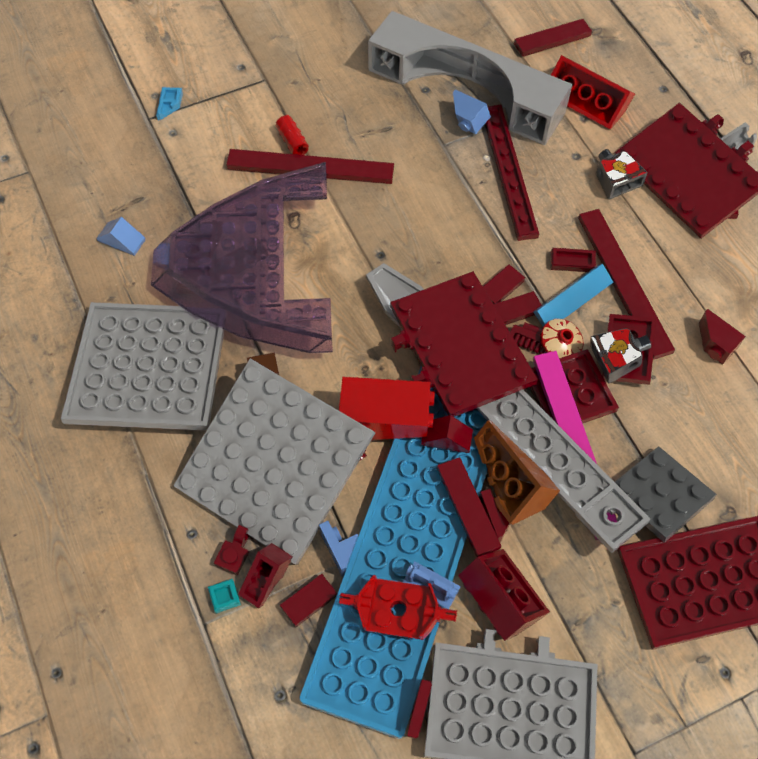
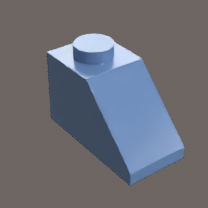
M454 90L455 114L459 127L465 132L469 131L477 134L491 117L487 104L458 90Z

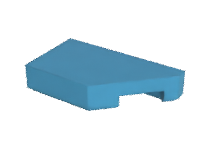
M162 87L156 114L157 120H162L180 108L183 96L182 88Z

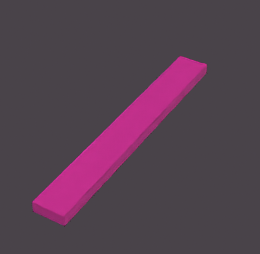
M557 351L534 356L533 362L553 420L596 463ZM609 512L606 513L609 521L618 522L615 513L613 515Z

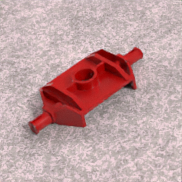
M373 575L359 594L341 593V598H339V604L355 606V609H358L363 628L369 632L424 640L430 634L435 624L440 622V619L454 622L457 620V610L444 609L438 605L431 583H428V586L377 579L376 575ZM394 605H405L406 612L402 616L393 615L391 611Z

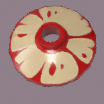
M565 319L548 321L540 334L544 350L547 353L557 351L559 358L580 352L583 349L584 342L580 330L572 322Z

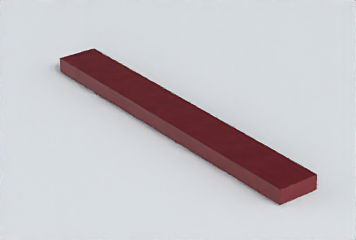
M502 105L487 106L491 117L485 123L517 241L539 238V230Z
M230 149L226 164L227 170L392 184L394 163L239 149Z
M596 209L579 214L578 219L594 250H596L601 263L614 283L612 284L628 315L657 318L653 360L673 354L675 352L673 344L601 211Z

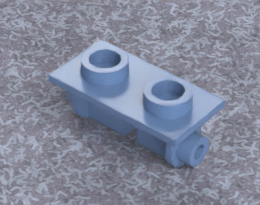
M415 561L413 565L409 566L403 583L428 586V583H431L438 604L446 609L450 608L461 586Z

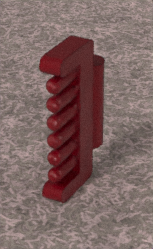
M524 322L523 327L516 324L513 325L510 333L516 343L521 337L518 343L519 347L525 341L524 349H527L529 346V351L534 349V353L544 354L545 350L540 338L542 328Z

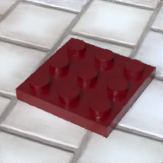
M588 349L559 358L582 424L618 411L619 406ZM532 367L538 381L536 385L529 388L537 404L553 419L536 368Z

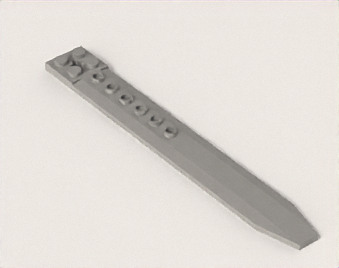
M383 263L366 274V278L384 312L402 330L390 308V302L424 289ZM524 390L476 408L487 421H492L548 475L560 490L558 495L611 553L651 520ZM609 512L611 515L616 513L618 515L616 519L618 522L609 521L606 513Z

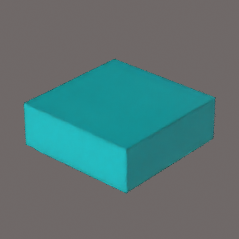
M233 578L208 587L216 614L241 605Z

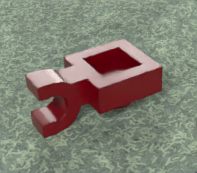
M238 525L233 542L224 541L214 561L215 566L233 574H239L249 554V551L244 548L250 537L247 534L248 528Z

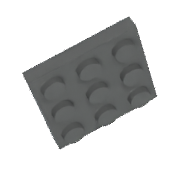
M659 446L615 481L651 519L645 526L664 543L716 497L715 492Z

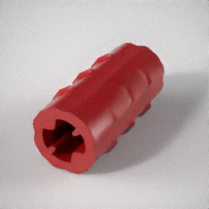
M285 115L278 118L276 128L292 154L305 155L309 150V145L292 117Z

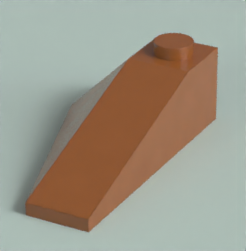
M488 420L474 437L483 464H486L490 476L487 479L489 484L494 487L497 496L494 498L496 505L510 524L514 525L545 510L560 492L548 475L492 421Z

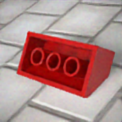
M562 55L551 76L572 84L568 107L608 129H612L623 116L635 96V93Z

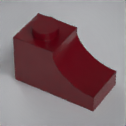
M273 543L258 551L238 595L257 608L262 607L273 588L283 578L293 556Z

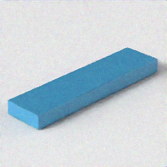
M599 264L536 309L534 314L542 327L553 319H565L614 282L604 265Z

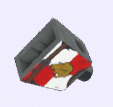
M609 149L600 152L598 158L601 161L599 162L596 176L608 200L643 186L647 171L627 152L623 151L615 155Z
M625 328L591 336L590 347L609 384L638 368L642 364L643 356L641 352L650 349L651 342L647 335L634 339L631 331Z

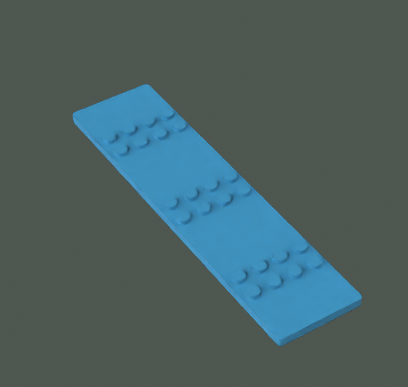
M436 392L434 406H429V413H434L433 419L448 416ZM477 409L455 417L473 429L470 453L422 446V437L394 439L300 695V701L303 705L397 739L404 737L440 622L435 624L430 634L424 640L369 632L363 628L358 609H355V606L339 604V598H341V593L359 594L373 575H376L377 579L403 582L409 566L413 565L414 561L453 582L467 535L437 471V465L460 457L479 497L487 474V467L481 461L474 437L487 422V419ZM396 604L391 612L395 616H402L406 612V606Z

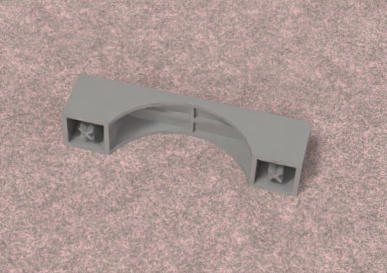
M394 11L390 12L368 40L369 71L402 85L411 80L431 75H450L471 80L485 87L501 102L508 117L510 131L540 144L546 145L566 113L572 88L571 83Z

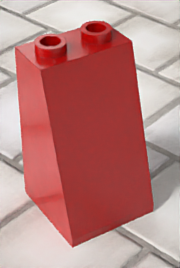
M342 377L339 411L376 432L372 440L427 437L428 428H433L434 413H429V406H434L435 391H430V382Z

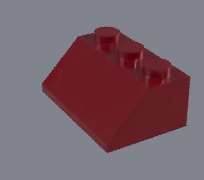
M504 549L477 557L458 575L463 582L464 588L471 593L478 603L479 609L486 614L493 624L494 630L504 641L519 635L550 613L549 609Z

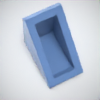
M122 217L108 222L96 238L101 243L133 256L136 255L146 240L140 232Z

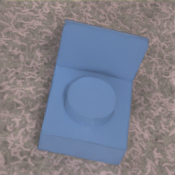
M329 521L319 524L320 534L343 577L356 545L358 534L342 541L337 527L332 528Z

